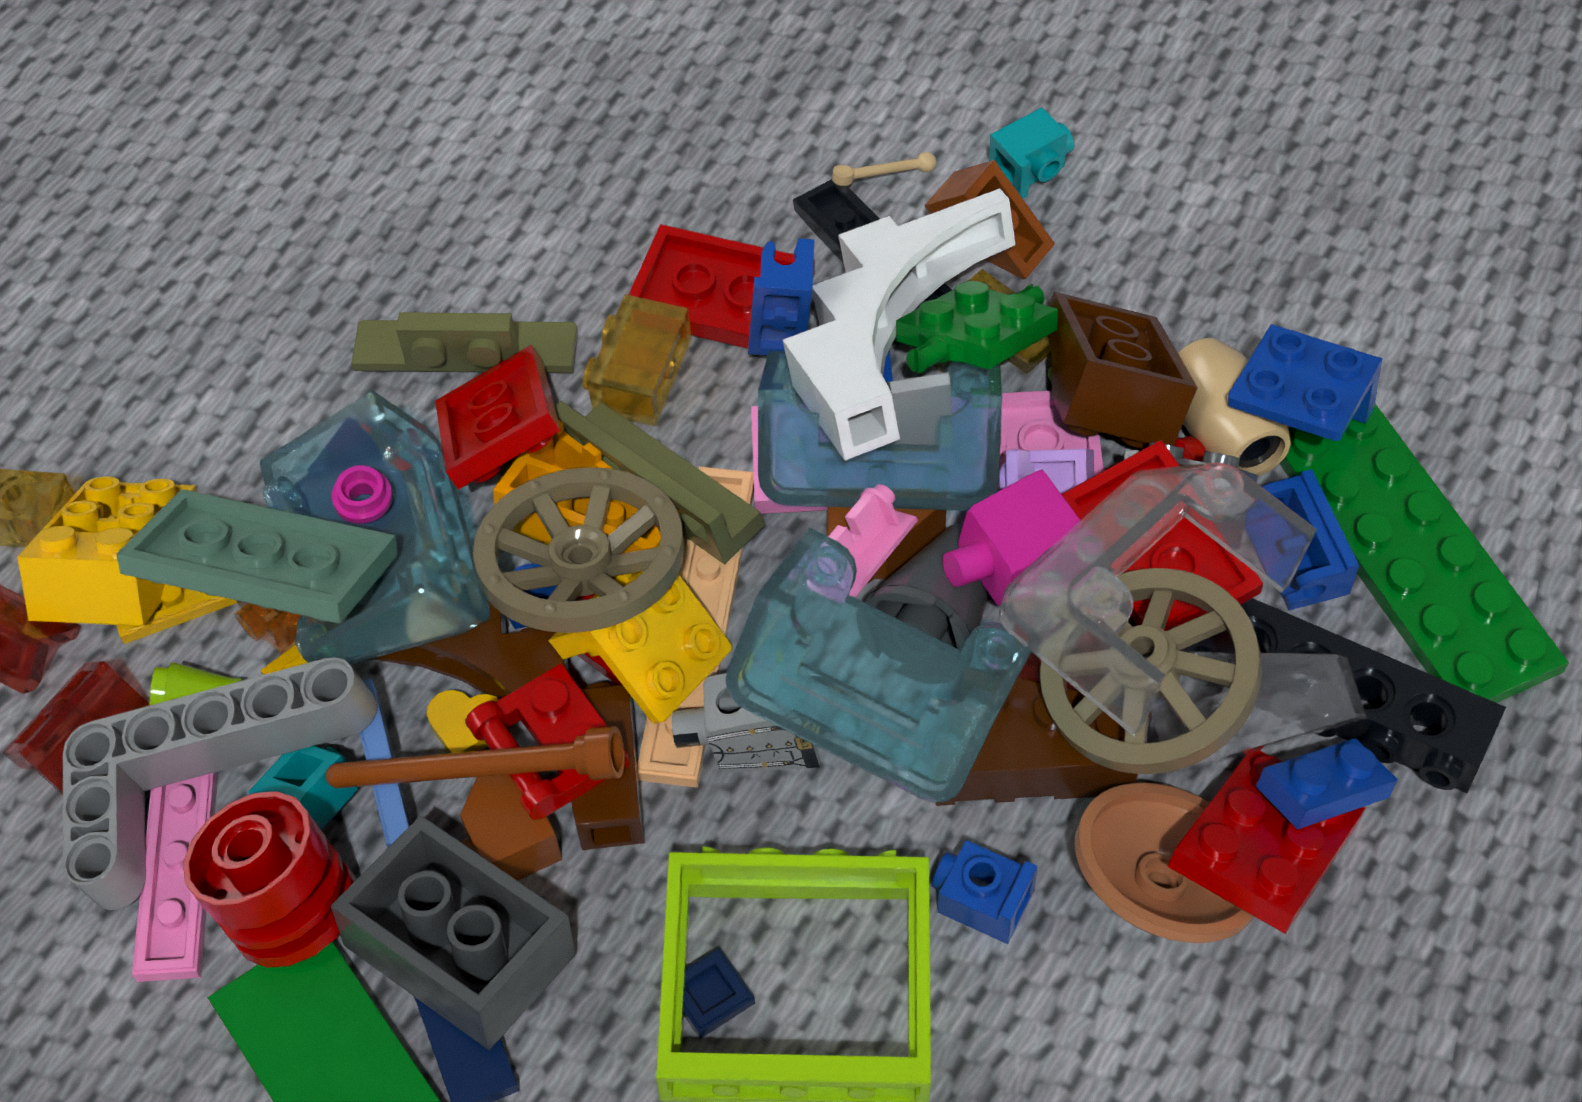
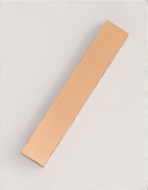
M699 466V470L752 506L754 472ZM684 536V559L678 574L727 638L744 546L724 565ZM722 661L705 679L709 676L720 674ZM704 680L675 711L704 708ZM672 714L665 722L653 724L647 717L637 763L639 781L698 788L706 745L677 748L673 739Z

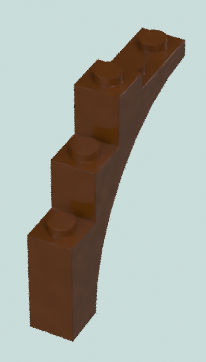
M475 571L465 572L457 577L438 579L439 599L426 601L411 598L391 605L373 607L356 605L341 624L318 620V635L329 658L337 657L346 661L380 660L420 666L461 680L484 694L496 696L499 700L560 663L570 674L569 658L562 659L548 641L556 632L527 627L519 632L507 633V617L487 600ZM593 683L584 687L581 691L608 727L616 726L619 729L624 749L628 753L630 766L623 770L620 778L607 779L571 801L581 850L642 844L644 843L631 697L623 685Z

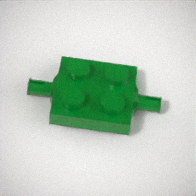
M966 281L957 284L952 291L935 300L923 302L918 309L897 319L896 339L897 342L917 347L910 350L906 356L907 364L913 372L918 370V373H922L929 367L946 361L964 362L989 370L1055 332L1058 328V309L1043 305L1044 293L1037 285L1033 287V284H1030L1015 294H1004L990 290L985 283Z

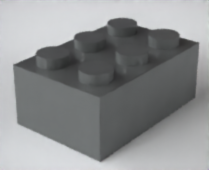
M421 815L331 905L343 945L488 1050L496 1044L576 955L569 917L566 913Z

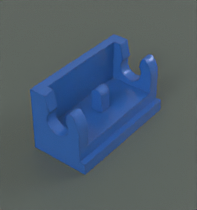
M798 239L793 257L795 261L790 265H781L774 260L776 248L773 241H769L764 246L761 255L760 277H754L748 354L786 357L783 339L807 331L813 287L815 239Z
M1306 470L1301 472L1299 476L1272 482L1258 488L1261 492L1258 498L1259 504L1252 507L1248 525L1288 611L1349 595L1359 564L1313 470Z

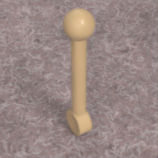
M923 152L916 159L852 168L848 165H837L833 169L832 181L840 186H848L852 184L853 179L914 169L928 173L934 170L937 164L936 157L930 152Z

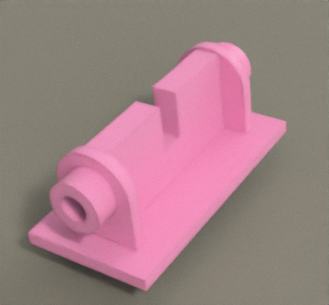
M877 484L874 488H866L861 493L860 499L845 516L850 529L848 530L847 527L837 525L821 546L809 555L808 561L810 565L806 569L809 578L801 586L803 591L851 604L918 522L917 516L895 511L893 502L896 497L887 486Z

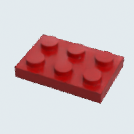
M660 224L623 305L625 320L748 348L754 277H760L763 247ZM776 250L774 260L777 263L790 265L795 261L793 258L794 254ZM815 259L813 264V277L815 275Z
M532 345L435 400L445 472L458 490L471 482L481 483L492 478L500 471L504 463L523 452L531 454L539 451L552 440L554 434L561 431L543 361Z
M1162 440L1061 494L1103 550L1104 555L1099 570L1106 580L1135 570L1168 568L1194 573L1216 583L1236 599L1240 605L1259 595L1262 591L1264 583ZM1151 599L1139 600L1124 605L1137 626L1142 625ZM1174 599L1164 631L1189 622L1208 612L1188 602Z
M1252 746L1177 845L1168 868L1286 934L1354 832L1366 808L1361 807L1297 830L1256 787L1263 768L1283 761L1269 756Z

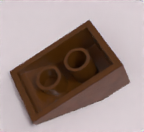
M1054 291L1050 300V307L1058 309V328L1055 332L1051 333L1052 398L1063 423L1071 430L1087 436H1095L1098 432L1119 436L1122 441L1137 448L1145 449L1149 446V442H1158L1160 440L1164 444L1174 446L1198 387L1158 318Z

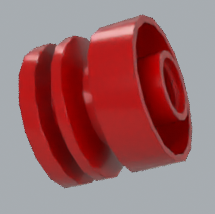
M278 791L253 793L227 804L210 817L191 840L183 862L184 882L213 920L219 924L228 938L248 961L266 968L291 966L315 956L334 941L340 933L331 905L356 881L353 872L341 859L339 853L329 843L325 834L297 798Z

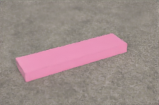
M218 772L161 786L150 791L145 840L146 880L139 899L132 976L136 982L201 978L207 911L184 882L183 862L191 840L204 823L215 814Z

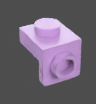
M1007 450L1006 463L1000 469V490L1043 469L1058 491L1063 494L1094 477V450Z

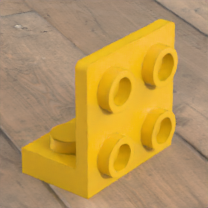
M644 571L616 575L612 579L624 587ZM679 574L671 587L657 602L633 618L593 631L578 633L556 632L548 640L562 659L587 652L591 657L600 655L653 724L665 722L672 712L685 701L732 650L731 643ZM595 594L591 599L598 598L600 596Z

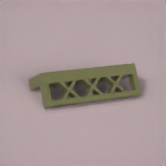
M562 400L554 406L557 418L564 423V431L583 446L588 442L602 452V460L613 469L639 476L661 489L670 498L676 509L680 511L683 535L724 565L765 526L760 511L603 402H600L585 417Z

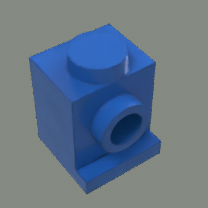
M966 840L958 856L950 852L944 854L935 872L932 887L940 890L938 893V913L1009 944L1035 891L1038 866L1028 861H1025L1024 865L1019 864ZM972 876L989 883V885L978 886L970 878Z

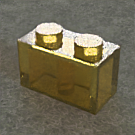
M624 295L616 315L610 314L605 321L602 332V347L597 358L591 357L585 367L583 388L589 390L592 410L600 402H603L627 420L651 426L657 425L692 340L688 308Z

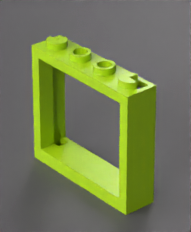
M702 847V853L669 852L656 1070L660 1101L929 1102L931 1088L929 857L896 856V850L885 851L878 856H850L847 852L838 849L819 850L813 855L785 854L783 851L774 848H758L750 851L749 854L721 853L711 847ZM690 897L908 900V1057L682 1052Z

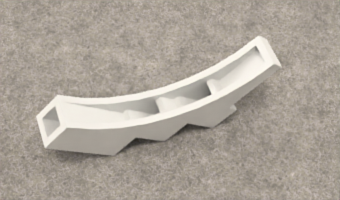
M1000 188L897 226L892 218L888 216L838 235L846 273L813 285L812 293L819 326L783 339V345L794 389L844 460L900 440L892 394L883 378L885 359L896 337V320L914 311L919 304L946 281L975 263L1016 245L1010 201Z

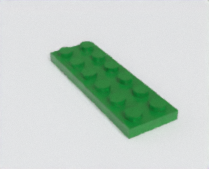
M1376 404L1366 424L1352 419L1339 441H1333L1293 427L1288 428L1291 445L1287 455L1279 464L1289 478L1299 476L1303 471L1313 470L1359 564L1358 576L1428 674L1498 703L1565 672L1569 664L1568 660Z

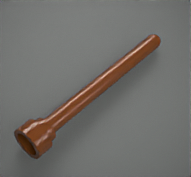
M616 726L589 728L585 735L577 736L574 743L335 763L329 766L325 777L327 783L333 788L576 769L579 775L588 774L591 780L618 779L623 774L625 753L621 733Z

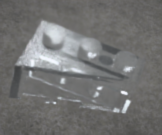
M1187 652L1236 665V653ZM1145 653L1138 659H1146L1153 653ZM1261 653L1262 680L1258 698L1247 721L1238 733L1227 744L1207 758L1191 766L1170 771L1169 773H1185L1367 719L1348 658L1337 654ZM1181 675L1179 679V684L1206 720L1221 705L1230 689L1229 686ZM1163 696L1151 698L1150 712L1159 742L1170 740L1189 732Z

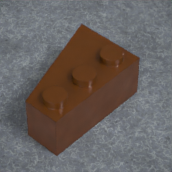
M967 666L937 771L935 806L955 805V801L994 799L995 803L1015 802V798L1054 796V799L1091 798L1113 787L1136 783L1138 774L1106 768L1075 750L1057 729L1046 707L1040 682ZM1067 689L1069 701L1073 709L1088 694ZM1114 700L1089 726L1100 734L1124 742L1128 702ZM1150 708L1149 723H1150L1152 708Z

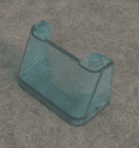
M769 351L758 388V479L760 488L769 499L778 504L788 506L853 507L866 488H874L877 484H882L894 493L896 497L893 502L894 508L969 510L974 504L995 494L999 484L1002 415L1000 363L987 370L968 363L953 361L943 373L949 372L951 383V415L940 416L939 445L889 443L851 459L844 460L821 428L820 413L810 411L794 389L785 351Z
M372 390L260 460L265 484L262 492L269 508L396 535L398 556L341 624L320 621L303 615L299 617L295 643L299 653L308 663L324 658L337 657L346 660L349 664H354L463 634L489 619V604L478 582L473 559V546L456 486L445 472L442 444L433 432L416 419ZM358 465L369 466L382 473L388 479L393 494L392 503L388 511L379 519L364 524L351 523L341 518L334 509L331 497L333 486L339 475L346 469ZM360 495L354 501L366 500L371 495Z
M809 527L755 598L727 669L725 682L728 693L745 710L920 799L930 802H946L955 798L963 788L1037 640L1010 626L997 622L984 623L974 628L961 650L850 596L849 594L857 573L854 557L848 548L841 543Z

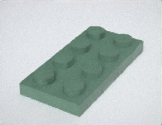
M181 489L117 553L120 574L338 624L342 623L398 556L396 535Z

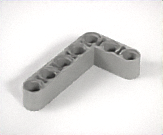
M332 657L94 720L79 726L70 734L63 750L64 875L101 908L110 911L120 910L131 905L141 894L146 880L144 791L353 736L362 732L372 723L377 711V701L374 694L346 660Z

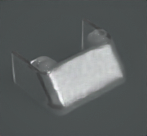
M1206 463L1145 469L1132 474L1011 581L1005 589L999 609V616L1007 632L1133 736L1142 729L1165 674L1116 635L1127 624L1133 610L1132 594L1128 587L1117 577L1123 574L1185 517L1282 593L1290 585L1317 531L1315 527L1231 465Z

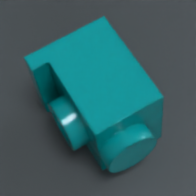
M1041 107L990 134L989 161L995 160L1019 195L1024 199L1028 196L1029 185L1038 180L1040 182H1047L1060 172L1065 166L1066 154L1074 150V139L1070 130L1063 123H1057Z
M311 746L282 754L248 791V794L278 791L296 797L322 830L354 795L358 788L331 787L325 777L327 769L332 764L348 762V760L331 747H324L322 749Z

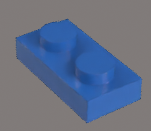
M1354 738L1265 767L1256 787L1298 830L1389 798L1398 779L1369 749L1365 748Z

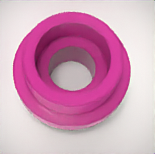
M358 465L346 469L339 475L333 486L331 497L334 509L341 518L351 523L364 524L379 519L388 511L392 503L393 494L388 479L382 473L372 467ZM360 495H371L366 500L354 501Z

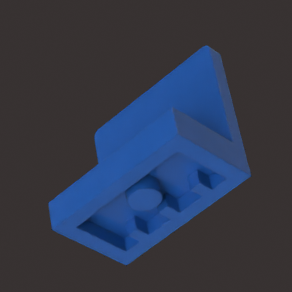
M1271 324L1230 390L1227 404L1229 407L1333 441H1339L1352 419L1366 424L1373 412L1383 358Z

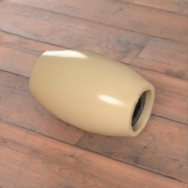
M1214 338L1200 339L1184 347L1178 354L1198 387L1183 422L1189 434L1197 438L1208 452L1240 458L1239 469L1258 476L1271 471L1285 458L1290 449L1291 441L1288 426L1229 407L1227 404L1228 394L1249 360L1234 348Z

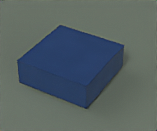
M720 948L715 949L686 967L684 1017L699 1039L755 1004V998Z

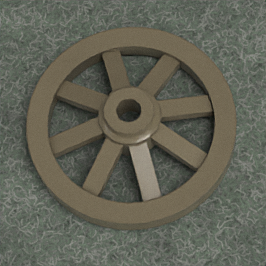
M588 467L549 473L530 480L506 494L490 509L482 520L474 540L473 559L478 582L484 595L503 615L517 623L538 630L578 633L619 624L642 613L657 602L677 578L683 563L685 547L679 513L673 502L661 489L653 483L628 472L609 468ZM590 497L584 525L569 527L555 503L573 498ZM611 499L627 503L639 509L609 536L603 532ZM536 511L552 540L549 545L513 532L512 529L524 518ZM653 525H656L661 535L659 547L620 554ZM500 550L543 567L502 573L498 567ZM644 571L624 587L611 578V576ZM558 585L548 599H542L523 592L524 590ZM595 593L600 596L588 600L574 601L577 596H589Z
M1150 568L1126 572L1098 583L1079 596L1063 612L1052 628L1044 647L1040 667L1041 689L1046 707L1065 740L1091 761L1106 768L1133 774H1156L1191 766L1217 752L1238 733L1247 721L1258 698L1262 680V657L1253 625L1238 601L1222 587L1204 577L1168 568ZM1151 599L1143 623L1139 626L1132 627L1115 610L1131 602ZM1174 599L1188 602L1208 612L1189 622L1164 631ZM1096 621L1116 640V644L1113 646L1074 650L1085 632ZM1227 630L1235 645L1236 665L1179 650ZM1145 653H1153L1146 659H1138ZM1112 669L1073 709L1068 697L1067 673ZM1181 675L1230 687L1221 705L1207 720L1179 684ZM1126 689L1129 692L1125 741L1123 742L1100 734L1089 725ZM1163 696L1189 732L1170 740L1147 743L1151 698Z

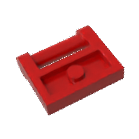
M562 663L496 702L487 701L476 706L465 719V724L477 740H485L491 750L520 747L507 729L520 720L539 746L574 743L575 738L585 735L589 728L608 727ZM624 749L625 769L626 767L630 766L628 753ZM576 769L556 770L559 776L552 780H543L538 772L508 774L522 793L520 798L521 805L533 820L542 819L605 780H591L588 774L579 775Z

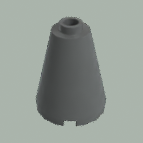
M963 524L949 526L871 592L857 615L858 633L868 652L876 660L883 654L889 660L901 664L902 666L895 669L893 673L919 684L947 685L955 681L958 674L965 671L967 666L970 665L974 656L989 593L980 580L961 587H954L947 579L943 569L944 554L959 548L958 541Z

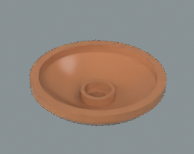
M1130 783L1108 789L1089 803L1078 823L1075 833L1077 861L1082 874L1096 895L1123 920L1157 937L1180 942L1207 943L1220 941L1239 933L1254 919L1253 915L1168 868L1175 848L1210 802L1190 792L1167 785Z

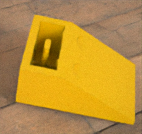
M109 476L97 477L86 481L17 556L28 621L144 626L162 603L161 597L165 584L120 574L117 553L181 489L197 492L196 485H177L170 479H152L144 483L119 482L117 478Z

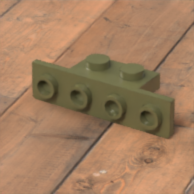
M399 312L398 320H361L358 323L351 365L353 371L485 372L532 345L543 361L546 373H573L578 332L574 322L513 321L511 313Z

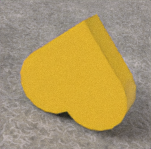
M446 690L431 699L427 706V718L433 733L448 753L482 751L488 747L485 740L480 741L473 736L465 724V719L476 706L487 701L496 702L499 699L489 694H478L469 698L463 692Z

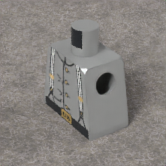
M801 659L787 660L709 676L703 683L704 708L672 712V732L675 746L682 748L709 745L721 771L742 772L820 768L818 714Z

